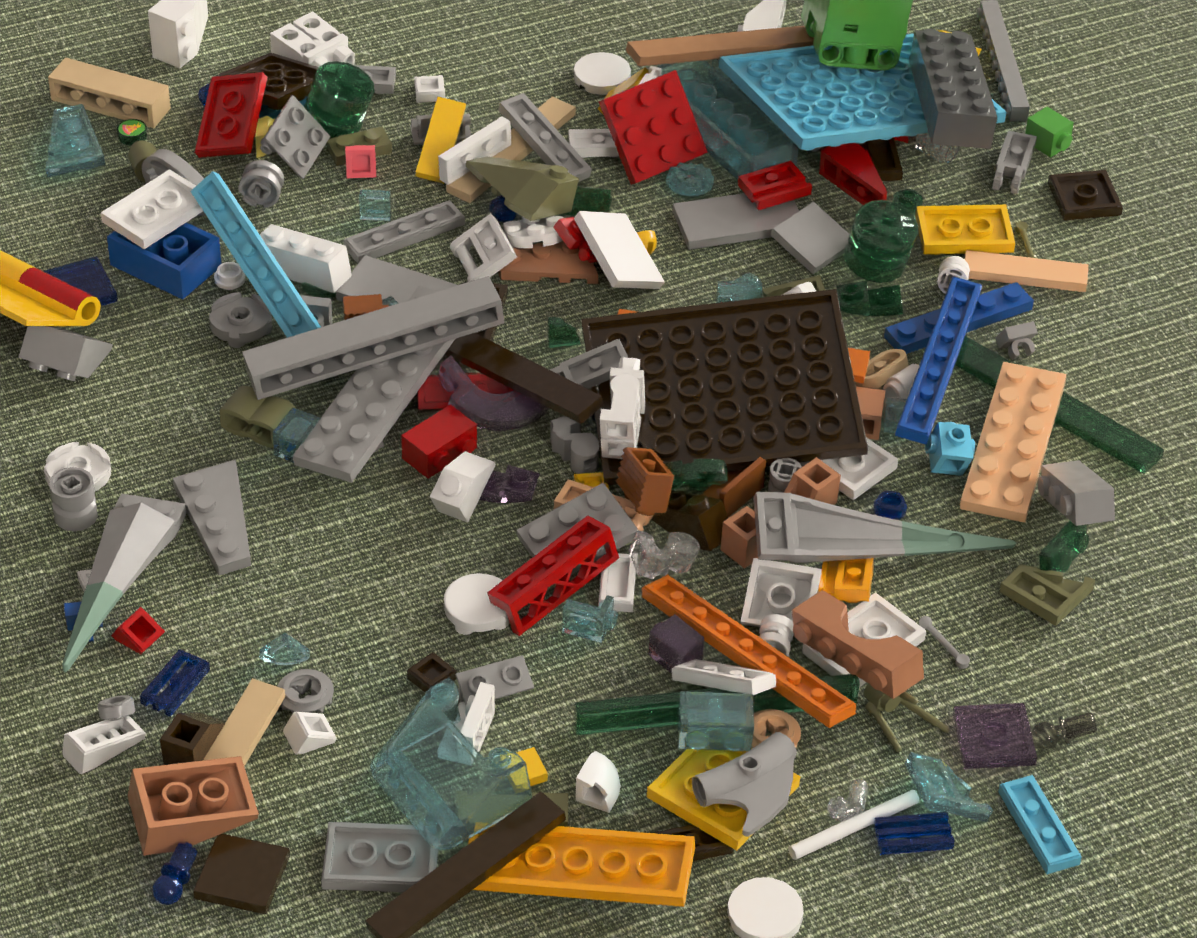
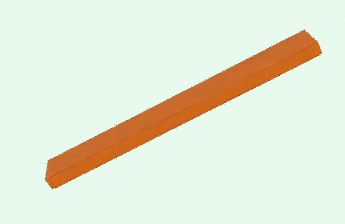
M666 575L642 587V598L739 666L776 674V687L772 689L826 727L831 728L856 714V703L671 576Z

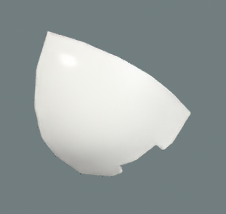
M594 751L584 763L576 777V801L610 813L618 798L621 785L617 768L605 755Z

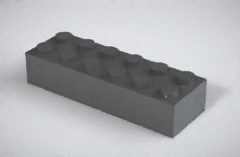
M935 29L915 30L909 63L931 143L991 149L997 114L972 35L962 31L945 33Z

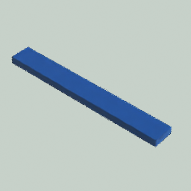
M952 277L897 425L895 436L927 445L982 289L981 284Z

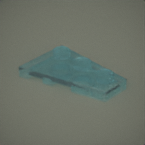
M83 104L54 110L51 143L48 147L49 156L45 168L47 177L105 165L104 154Z

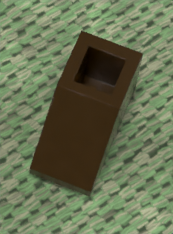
M200 712L177 713L160 738L163 765L203 761L226 721Z

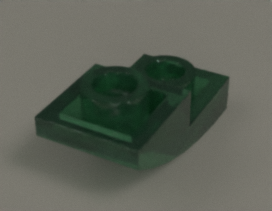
M867 281L836 286L840 311L863 316L904 314L900 285L884 286L869 290Z

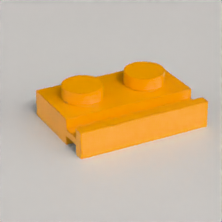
M874 558L823 561L819 592L823 590L836 599L848 603L869 602Z

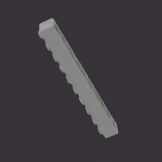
M998 0L980 1V8H977V18H980V29H983V39H986V49L989 50V60H992V70L995 71V81L998 82L1001 101L1005 104L1004 110L1007 112L1006 115L1008 114L1010 122L1027 121L1030 106Z

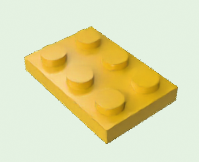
M1006 204L916 207L915 216L923 254H965L966 250L995 254L1014 253L1015 240Z

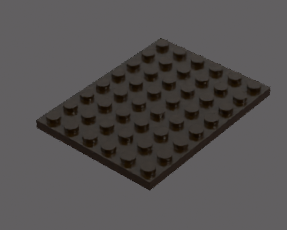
M836 289L581 319L586 352L620 339L628 358L640 360V370H644L645 411L644 414H640L641 424L637 448L655 450L654 452L666 464L665 466L675 475L674 478L742 470L749 467L759 457L766 460L767 467L771 466L775 460L782 458H791L801 463L812 461L816 457L820 460L868 454V445ZM609 379L591 387V391L601 395L605 404L594 413L604 483L617 485L615 480L619 478L617 476L620 472L618 468L622 466L619 462L623 459L602 457L601 409L611 410Z

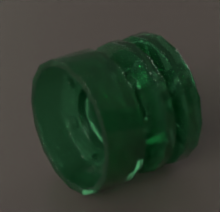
M334 61L321 65L315 73L304 108L330 135L329 139L359 132L375 93L373 81L362 69L349 63Z
M886 200L870 201L861 206L855 215L851 233L845 246L844 258L848 267L857 276L876 283L892 282L901 277L907 267L911 250L918 235V224L914 215L905 207Z

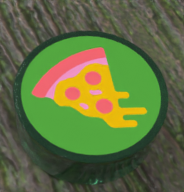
M138 119L122 121L117 126L118 140L125 145L131 146L137 141H145L147 138L146 124Z

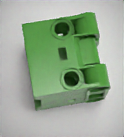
M804 0L801 20L808 35L814 38L813 47L822 64L853 69L890 70L899 61L903 40L907 33L908 19L913 0ZM833 45L830 49L824 50L827 46ZM888 50L886 53L879 55L882 51Z

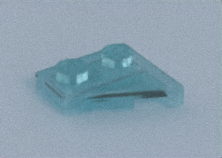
M910 752L904 764L926 808L935 813L945 812L984 822L988 821L993 812L992 807L987 803H975L968 796L972 788L957 777L942 759Z

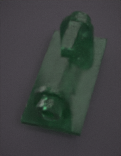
M577 186L571 212L563 213L562 215L576 216L579 211L609 213L612 203L611 189Z

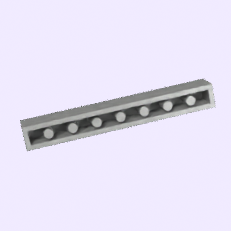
M486 276L243 351L242 354L249 380L259 400L504 324L502 302L490 277Z

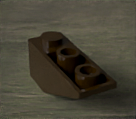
M671 490L667 511L665 513H655L651 520L688 547L712 551L721 544L723 522L728 519L722 499L685 493L681 490Z

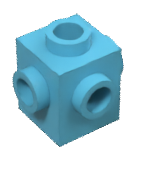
M954 422L937 423L930 434L927 445H925V452L929 454L931 473L958 476L964 474L973 460L975 452V441L971 439L969 425L956 424Z

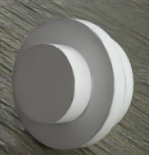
M235 262L222 263L214 274L215 284L226 290L239 288L246 279L245 273L239 264Z

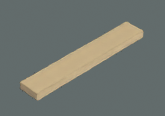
M553 96L538 108L556 130L560 129L576 115L575 106ZM513 128L511 130V145L493 157L521 161L533 149ZM469 171L449 185L446 184V192L471 203L487 190L491 184L481 182Z

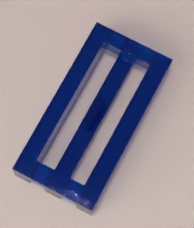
M179 649L141 693L140 703L144 706L150 703L153 710L159 712L160 709H163L164 714L171 717L210 671L209 662ZM185 661L188 662L179 673H176ZM170 680V684L166 687V689L160 694V696H157L159 691Z
M948 812L875 818L874 829L880 855L954 849L955 840L954 836L951 835V824H948ZM942 835V836H937V837H924V838H921V836ZM906 838V839L887 840V841H886V839Z

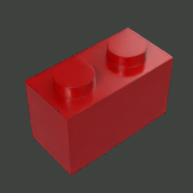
M450 404L401 435L402 459L429 479L442 471L446 465L463 452L472 453L477 448V424Z

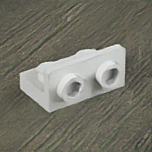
M480 682L475 696L470 695L466 705L465 702L459 703L440 749V759L474 766L495 714L494 685Z

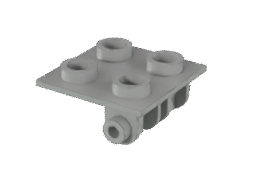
M292 95L270 126L265 137L261 140L260 149L268 155L271 152H277L301 179H304L329 140L330 135Z

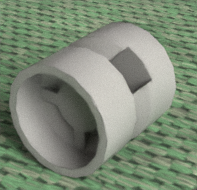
M77 467L64 468L57 471L49 481L56 524L67 531H81L89 528L96 522L98 517L92 475L83 468Z

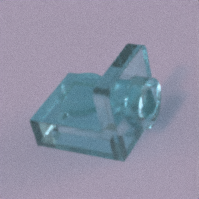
M607 595L601 608L567 599L563 607L562 633L602 643L607 631H613L617 622L618 611L613 610L614 597Z

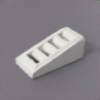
M129 715L122 718L104 720L64 734L63 757L79 774H83L144 740L146 733ZM120 729L124 734L121 735L117 730Z

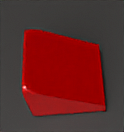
M140 607L111 636L119 643L142 654L165 631Z

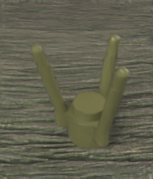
M869 683L865 687L864 697L869 701L865 705V709L874 716L896 752H901L902 748L880 711L891 712L899 704H902L944 733L950 731L947 725L916 705L918 699L905 691L892 699L880 690L874 689Z

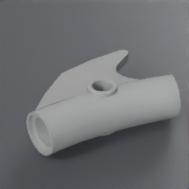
M775 732L743 755L716 768L694 775L692 777V788L696 800L702 807L712 804H730L742 807L747 812L742 834L749 837L769 823L788 804L793 782L794 759L797 755L794 743L785 734Z

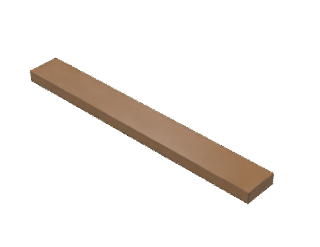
M804 26L631 41L627 43L626 51L640 67L720 59L721 56L813 46L814 38L808 35Z

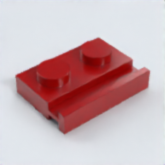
M791 160L738 176L739 188L752 203L755 202L757 204L756 208L758 211L805 197L812 193V184L805 181L806 177Z

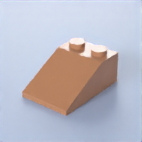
M241 756L132 769L128 800L143 856L181 851L258 819L259 813Z

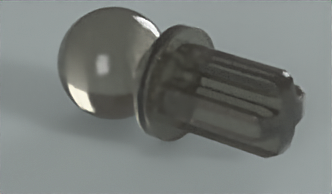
M1088 712L1067 719H1063L1060 716L1058 717V725L1042 721L1032 728L1031 740L1035 746L1041 749L1055 747L1059 739L1064 738L1067 745L1070 744V739L1095 733L1097 731L1094 715Z

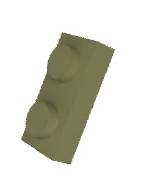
M383 127L341 135L327 141V150L336 166L346 164L345 146L375 145L376 157L392 153V143Z

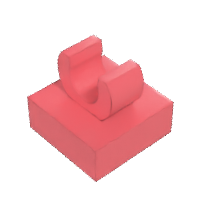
M375 145L345 146L347 179L376 177Z

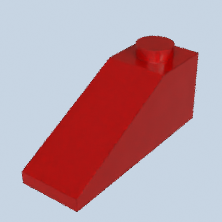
M857 143L841 144L838 147L828 146L821 150L819 174L880 218L885 216L887 190L868 151Z

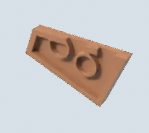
M563 240L557 244L543 247V243L533 244V248L515 247L513 250L517 258L498 271L501 280L538 282L542 277L559 278V283H570L571 278L587 279V284H598V273L594 264L588 261H581L578 256L579 249L570 250Z

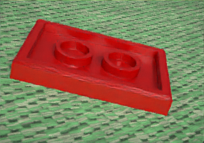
M263 72L211 77L194 152L199 158L251 154L268 78Z

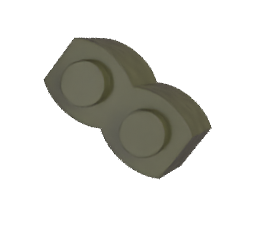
M239 386L221 407L220 423L222 428L234 435L249 437L260 445L277 448L297 425L296 407L286 399L269 396L258 400L253 387Z

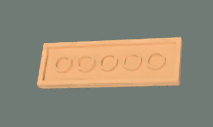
M1003 362L961 497L960 509L1026 522L1064 390L1066 374Z

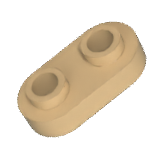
M890 349L870 359L864 384L855 382L856 386L880 390L890 377L909 366L906 352L902 349Z

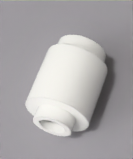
M909 365L890 377L883 386V390H886L885 398L892 406H905L919 365Z

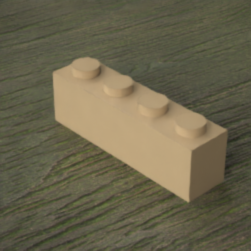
M66 57L48 76L51 100L125 121L138 120L147 127L155 128L171 109L168 85Z

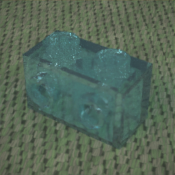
M680 691L677 715L679 749L751 750L754 732L753 694Z

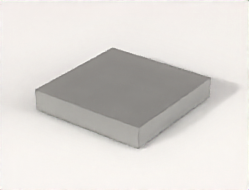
M814 201L774 227L770 234L812 274H815L853 248L856 242L846 230Z

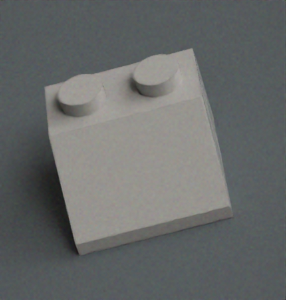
M28 326L19 358L30 361L28 366L30 368L47 372L48 367L58 370L56 376L75 381L76 376L89 378L111 351L113 344L56 326Z

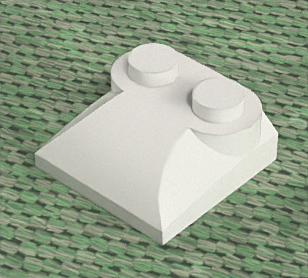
M753 558L741 624L760 627L762 619L771 614L785 616L793 622L792 609L819 592L822 569Z

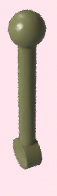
M1022 221L1017 222L1015 230L1021 234L1027 257L1038 258L1033 254L1026 233L1028 224Z

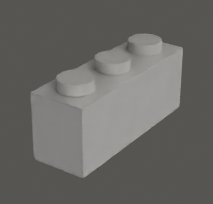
M1080 460L1041 465L1042 476L1038 477L1040 495L1074 525L1115 520L1114 488Z

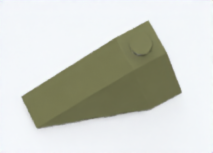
M488 156L466 161L465 166L481 182L492 185L491 192L495 196L502 195L505 197L504 204L529 221L571 212L579 178L568 173V169L563 166Z

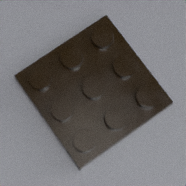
M271 52L216 75L225 76L263 72L268 78L262 104L267 105L272 110H281L292 95L298 101H302L306 96L322 92L324 88L336 83V72Z

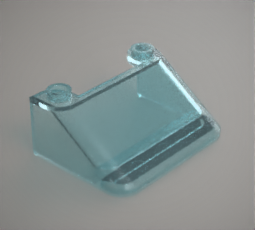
M450 678L432 686L425 693L370 764L373 778L427 843L438 850L451 849L498 823L532 798L526 762L516 752L504 747H497L492 749L487 757L483 758L455 726L461 720L457 703L459 691L457 685Z

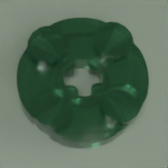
M693 459V463L682 464L681 460L666 463L665 465L675 475L672 489L689 484V490H705L709 488V484L728 483L727 466L723 460Z

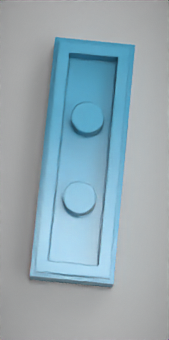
M1030 775L1000 784L998 793L1045 873L1050 874L1080 865L1081 854L1034 776Z

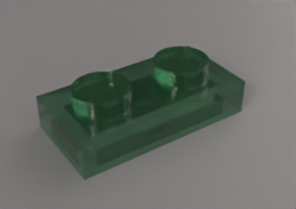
M1069 521L1039 553L1040 570H1053L1065 573L1072 561L1080 553L1082 554L1088 546L1089 535L1087 534L1086 524L1076 526Z

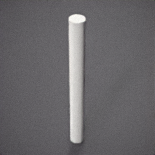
M910 790L789 846V854L792 859L797 860L919 803V796L915 790Z

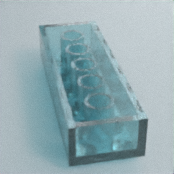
M707 61L681 62L657 66L662 68L661 75L673 70L677 71L708 154L737 180L738 176L790 160L797 167L798 146L753 101Z

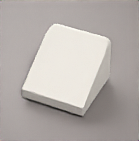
M293 712L283 730L295 754H304L333 744L337 740L324 714Z

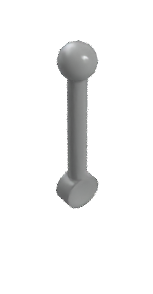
M923 616L919 619V625L927 629L956 659L955 665L958 668L965 669L969 666V656L960 654L932 625L930 617Z

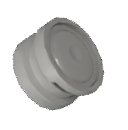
M252 161L245 166L238 186L239 193H242L243 200L249 205L256 207L258 204L263 205L264 208L271 207L277 203L280 197L281 188L284 184V175L279 167L269 161Z

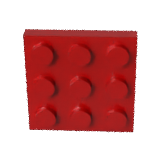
M676 70L598 101L631 185L708 153Z

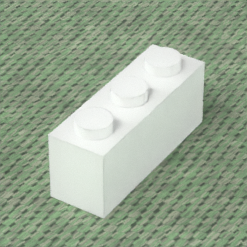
M273 224L269 225L260 234L289 280L335 293L352 276L345 245Z

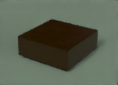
M432 652L407 670V679L427 695L433 697L457 679L455 675L457 670Z

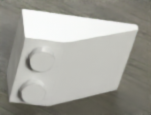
M160 0L148 10L153 58L181 68L197 55L208 19L207 0Z

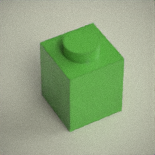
M1047 106L1027 119L1025 134L1037 136L1035 148L1051 158L1070 146L1074 122Z

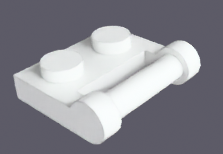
M491 213L457 237L450 245L452 253L460 259L468 274V282L486 276L491 277L517 258L500 224ZM472 245L475 246L483 261V264L479 267L476 266L470 254V247Z

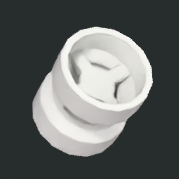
M951 256L944 259L940 264L937 283L943 293L946 294L951 282L949 279H952V277L969 280L970 268L965 259L959 256Z
M778 614L765 616L762 619L759 630L760 635L758 637L788 657L791 648L790 642L794 636L793 622L789 618Z

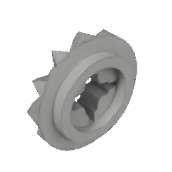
M300 669L284 676L277 686L285 689L286 697L281 703L282 710L289 709L292 714L293 712L312 713L313 711L323 713L325 705L332 704L333 683L327 675L317 670ZM311 687V695H306L305 698L300 699L299 694H304Z

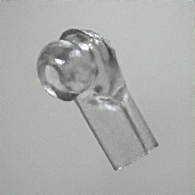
M855 779L851 782L847 799L838 796V802H836L834 798H831L827 804L830 817L836 821L843 822L863 813L866 805L868 783L861 779Z

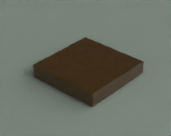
M1106 170L1049 175L1048 185L1064 221L1122 215L1123 206Z
M226 834L217 835L193 890L194 899L267 914L290 858V848Z

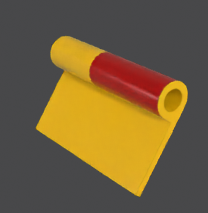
M0 250L1 314L24 326H88L97 319L101 307L97 297Z

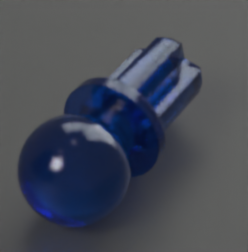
M179 843L169 862L163 864L161 868L162 876L156 879L152 888L153 896L159 903L171 905L181 898L183 884L189 882V871L197 856V850L192 847L191 843Z

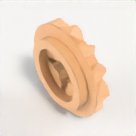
M765 709L752 714L746 720L743 728L745 743L753 748L769 737L766 736V728L772 734L775 732L785 734L791 739L795 747H797L801 738V728L797 720L790 714L776 709Z

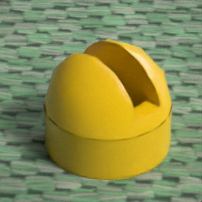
M651 230L637 232L649 255L652 254L657 247L655 232Z

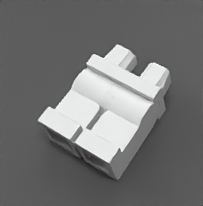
M313 11L293 21V25L289 23L270 33L271 53L333 72L334 67L338 66V64H355V53L348 48V37L343 33L340 34ZM309 23V28L305 27L304 25ZM287 34L288 40L284 39L282 36Z
M625 357L620 358L619 368L611 367V410L601 409L600 414L602 457L622 459L621 455L624 454L622 450L625 447L637 448L641 424L640 414H644L645 411L644 370H640L639 359Z

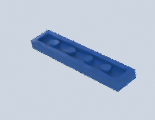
M1017 282L983 293L979 296L967 332L1032 310L1034 300ZM940 309L886 327L884 338L894 349H902L906 354L927 347Z

